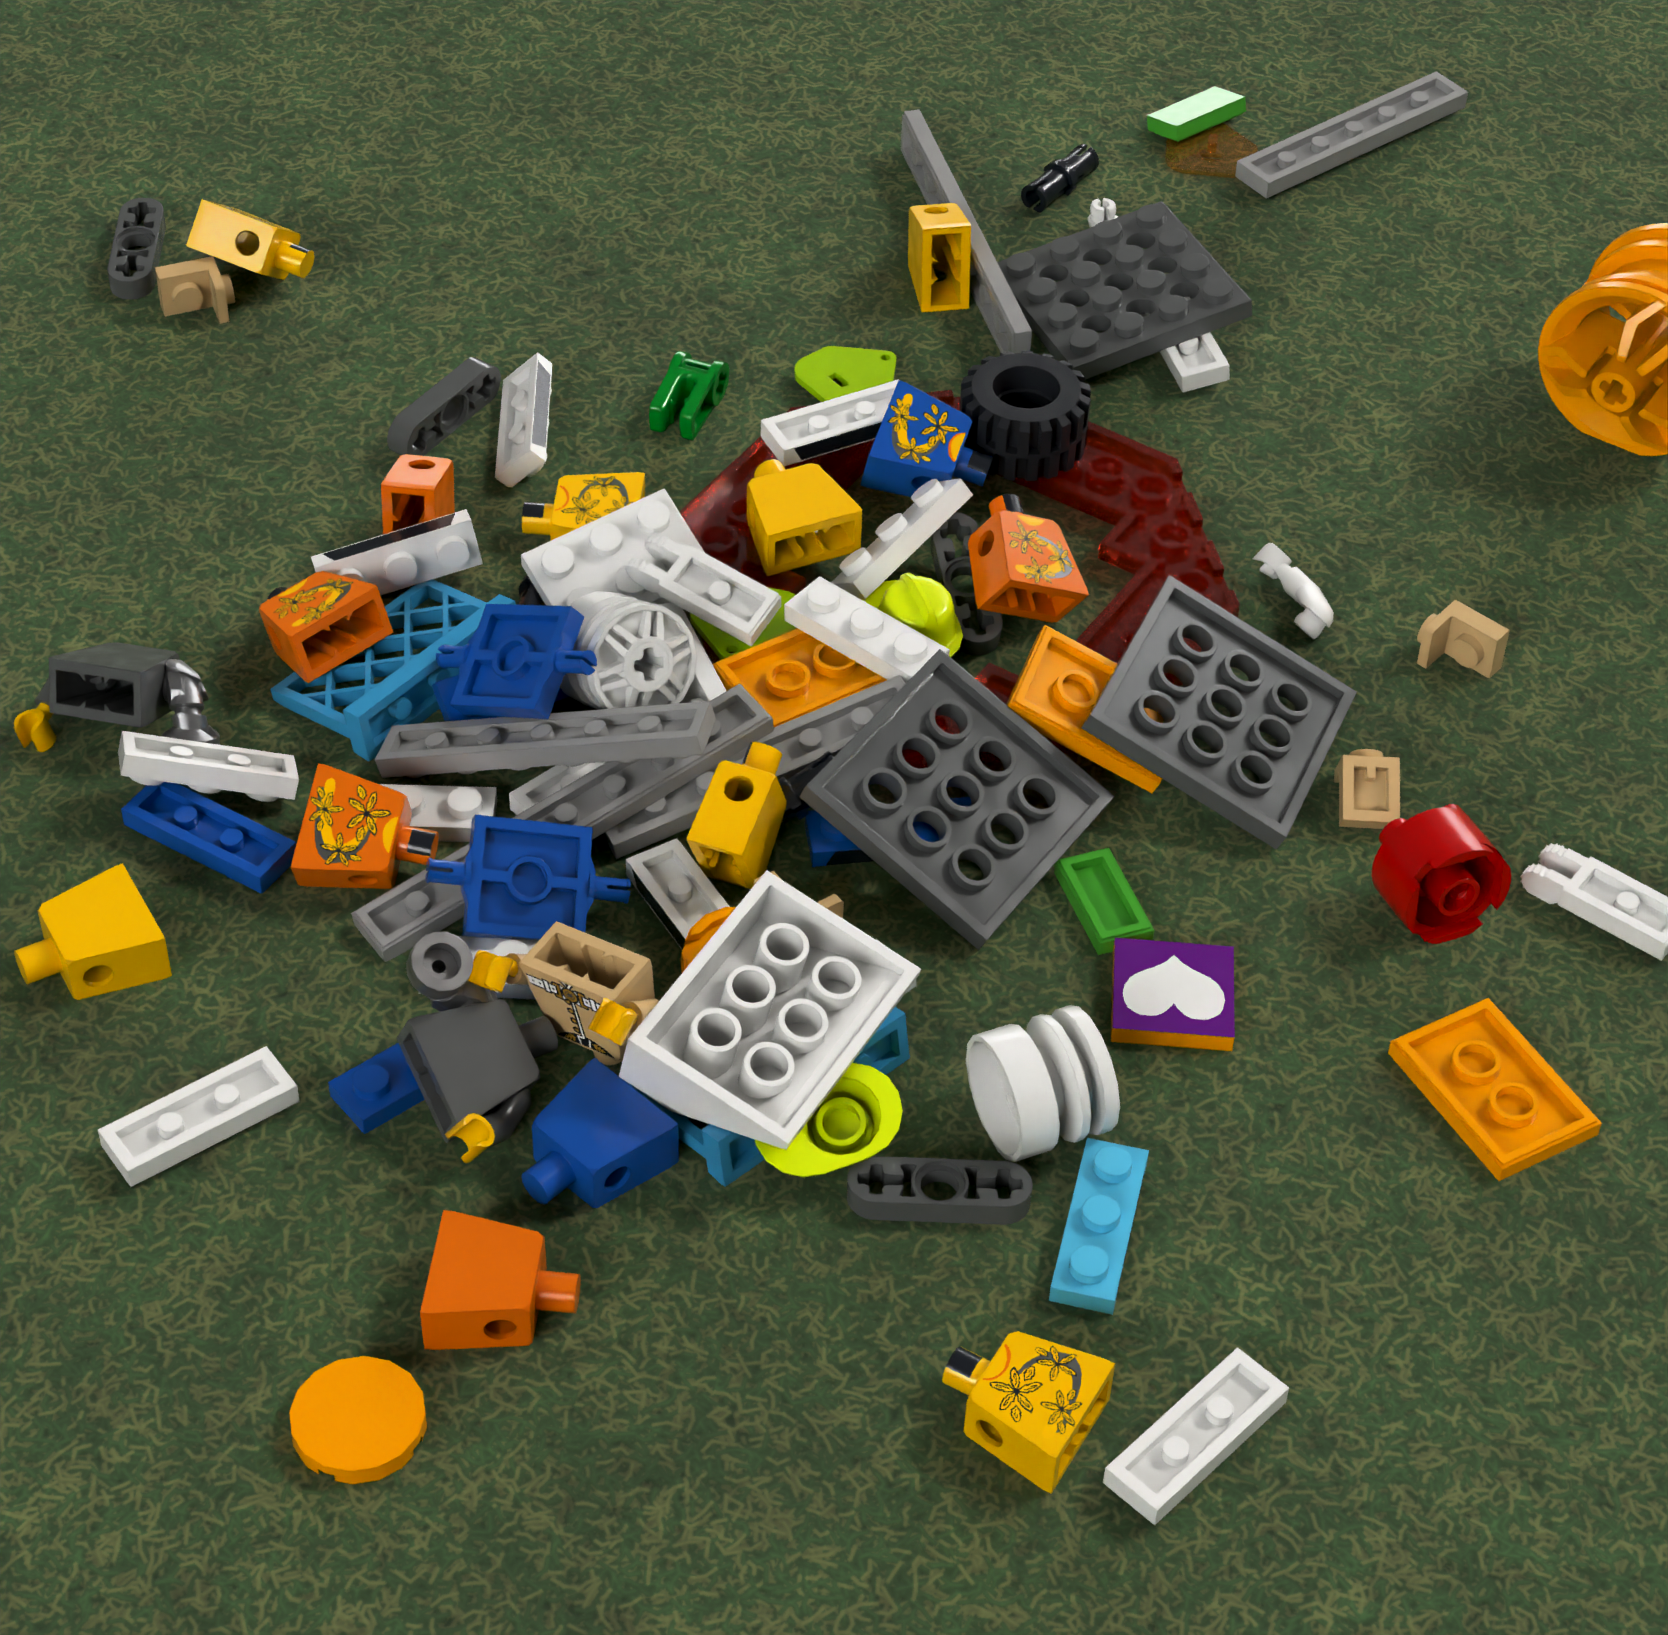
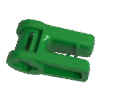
M677 351L670 362L665 378L650 404V430L656 432L666 431L669 424L674 423L676 413L683 406L679 414L680 436L693 441L713 408L719 405L725 395L729 380L728 363L716 360L711 364L692 359L691 354L688 352Z

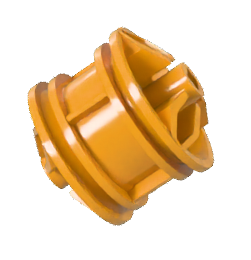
M1668 223L1640 226L1625 232L1613 240L1595 261L1589 278L1584 285L1563 299L1547 318L1538 346V361L1542 380L1552 401L1565 418L1582 433L1640 456L1668 454ZM1609 306L1626 319V323L1611 316Z

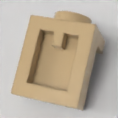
M213 256L155 267L160 305L164 316L213 307L220 324L230 322L227 304L235 303L232 282L229 274H220Z
M1454 600L1438 615L1435 613L1431 614L1422 624L1417 636V641L1421 643L1417 664L1426 669L1445 653L1454 658L1460 665L1471 668L1490 678L1502 667L1510 630L1463 603Z
M1359 749L1350 752L1349 755H1342L1334 770V783H1339V827L1383 829L1391 821L1400 818V758L1383 757L1381 751L1374 749Z

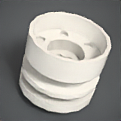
M596 591L577 598L569 605L584 616L573 650L593 651L597 658V666H591L595 669L591 675L573 673L564 675L560 688L567 696L597 710L678 704L684 699L694 680L697 653L693 634L679 615L664 606L614 592Z
M1069 1005L1056 1009L1052 1015L1040 1014L1033 1016L1027 1024L1026 1031L1019 1025L1008 1024L973 1035L967 1043L966 1065L974 1104L985 1130L997 1151L1005 1160L1017 1162L1051 1151L1058 1143L1059 1135L1065 1141L1075 1143L1083 1140L1088 1133L1100 1135L1112 1131L1117 1125L1120 1100L1112 1060L1099 1030L1090 1016L1079 1006Z

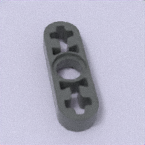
M132 199L120 208L107 268L111 292L119 298H142L154 289L156 281L155 267L159 266L166 230L163 206L155 199ZM141 220H144V226H137L141 223ZM135 246L147 247L141 250H127ZM130 270H137L136 272H134L133 276L130 277Z
M476 357L465 360L395 417L387 436L389 449L399 455H426L495 398L501 382L499 369Z
M955 512L931 535L930 550L938 582L950 593L955 614L961 625L963 638L959 651L969 655H985L994 651L1000 642L1003 624L1001 613L977 609L974 592H960L951 584V581L957 576H972L968 541L970 536L979 528L973 518L966 514ZM956 534L957 539L963 541L962 557L955 558L953 541L947 538V535ZM977 610L978 625L981 630H986L984 635H976L973 628H968L970 611Z
M873 1156L854 1164L850 1168L847 1177V1202L857 1215L870 1220L1006 1225L1020 1221L1029 1212L1033 1183L1031 1176L1023 1167L1009 1161ZM869 1182L882 1183V1194L869 1193ZM903 1182H911L910 1197L903 1196ZM932 1182H944L951 1185L957 1193L948 1200L938 1201L927 1197L922 1189ZM969 1184L976 1185L975 1199H967ZM996 1187H1008L1010 1198H998Z

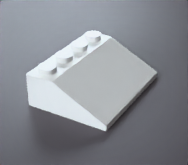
M766 870L628 1038L619 1077L672 1112L787 1150L917 979L921 968Z

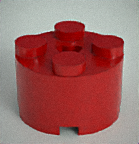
M1448 804L1441 808L1430 809L1408 820L1404 818L1395 819L1388 823L1380 833L1379 841L1382 845L1372 865L1371 875L1373 884L1407 929L1413 934L1420 935L1425 942L1440 944L1471 934L1483 925L1478 917L1491 904L1497 910L1504 902L1511 884L1510 866L1459 805Z

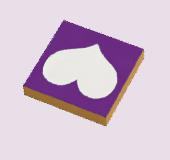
M1128 938L1114 939L1111 1042L1222 1051L1233 1050L1235 1038L1234 946Z

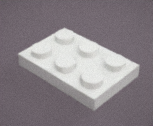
M664 488L521 554V564L545 605L569 606L577 598L596 591L620 593L652 604H664L671 602L659 596V593H652L644 589L643 586L633 582L629 575L626 574L625 566L631 558L640 557V559H644L647 563L650 562L668 572L670 567L652 557L645 549V540L653 532H659V534L664 535L666 538L669 537L685 547L689 544L702 552L704 550Z

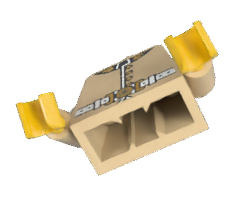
M557 921L527 954L509 953L506 956H497L487 951L478 950L473 960L470 978L468 979V982L499 993H502L505 983L528 985L543 1015L552 1023L556 1035L592 1050L595 1058L604 1065H615L623 1061L628 1038L659 1002L654 994L652 964L649 958Z

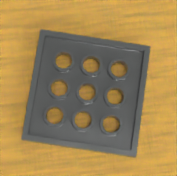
M1163 201L1145 205L1134 212L1112 220L1102 221L1091 228L1069 236L1059 237L1048 244L1024 253L1014 254L1005 260L997 262L1031 330L1051 355L1054 356L1055 360H1065L1073 365L1072 370L1080 371L1084 375L1085 380L1252 316V300ZM1149 313V315L1144 316V317H1142V316L1140 315V314Z
M1169 575L1147 610L1085 720L1082 729L1274 849H1277L1286 839L1357 692ZM1183 638L1196 642L1201 647V652L1190 648ZM1230 667L1243 671L1247 675L1248 681L1238 678ZM1164 673H1170L1179 678L1183 683V687L1172 684L1165 677ZM1278 696L1292 702L1295 706V711L1286 708L1280 702ZM1212 702L1223 705L1230 712V717L1220 714L1213 707ZM1144 708L1158 712L1163 718V723L1151 719L1146 714ZM1260 732L1271 735L1277 741V747L1268 744L1262 738ZM1193 738L1206 742L1211 748V753L1199 749L1194 743ZM1241 768L1254 772L1259 777L1260 784L1250 781L1243 774Z
M939 649L806 785L799 797L979 950L1114 798V795L945 652ZM944 715L953 719L957 723L960 733L949 734L943 731L937 725L935 716ZM911 749L919 752L925 758L928 768L919 769L909 765L902 755V750ZM988 752L995 755L1001 761L1004 771H992L985 767L979 758V753ZM880 784L889 789L894 797V803L884 804L874 799L869 792L868 785ZM958 787L964 790L970 797L972 805L967 807L957 805L949 798L946 788ZM1031 789L1040 793L1046 800L1047 809H1038L1031 806L1026 801L1023 790ZM925 822L931 825L936 830L939 841L928 842L921 839L916 834L913 823ZM1000 824L1011 830L1016 844H1005L997 840L991 831V825ZM969 860L977 864L983 873V880H971L964 876L959 869L958 861Z

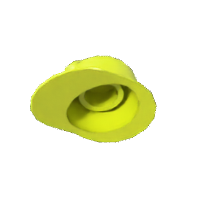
M910 572L900 575L899 580L884 581L866 599H861L950 649V658L960 649L963 633L960 622L955 614L952 597L941 583L932 578L915 576Z
M852 1063L787 1150L755 1140V1145L766 1162L782 1173L803 1178L824 1175L873 1157L888 1147L899 1131L903 1113L899 1092L889 1077L869 1065Z

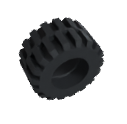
M1009 351L1000 353L999 357L989 356L981 360V365H973L968 370V376L963 377L961 383L960 411L968 415L973 422L964 447L993 457L988 474L992 476L996 474L1003 475L1004 479L1015 481V478L1025 479L1026 482L1037 481L1039 477L1047 479L1058 476V471L1067 472L1074 467L1075 461L1081 460L1084 455V448L1086 447L1091 390L1089 384L1085 383L1084 375L1080 371L1072 370L1073 365L1065 360L1057 361L1054 359V356L1045 353L1038 355L1033 354V351H1022V353H1012Z

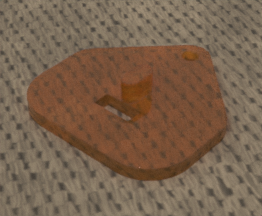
M1221 123L1179 142L1168 138L1166 141L1165 162L1171 169L1180 173L1237 178L1235 177L1237 161L1258 152V148L1254 143L1226 124ZM1201 156H1202V157L1221 158V159L1201 158Z

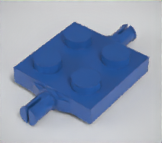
M486 604L478 628L468 641V644L465 646L444 644L438 648L442 653H436V661L441 668H459V680L450 705L463 715L549 719L564 675L567 673L591 675L595 671L591 666H597V658L593 651L573 650L584 616L572 606Z
M476 814L471 822L469 851L463 862L428 858L426 871L428 872L425 876L426 883L461 886V893L465 902L462 936L540 940L556 921L585 932L587 913L594 899L627 904L630 896L628 889L631 887L629 878L619 879L595 875L596 871L591 858L593 827Z

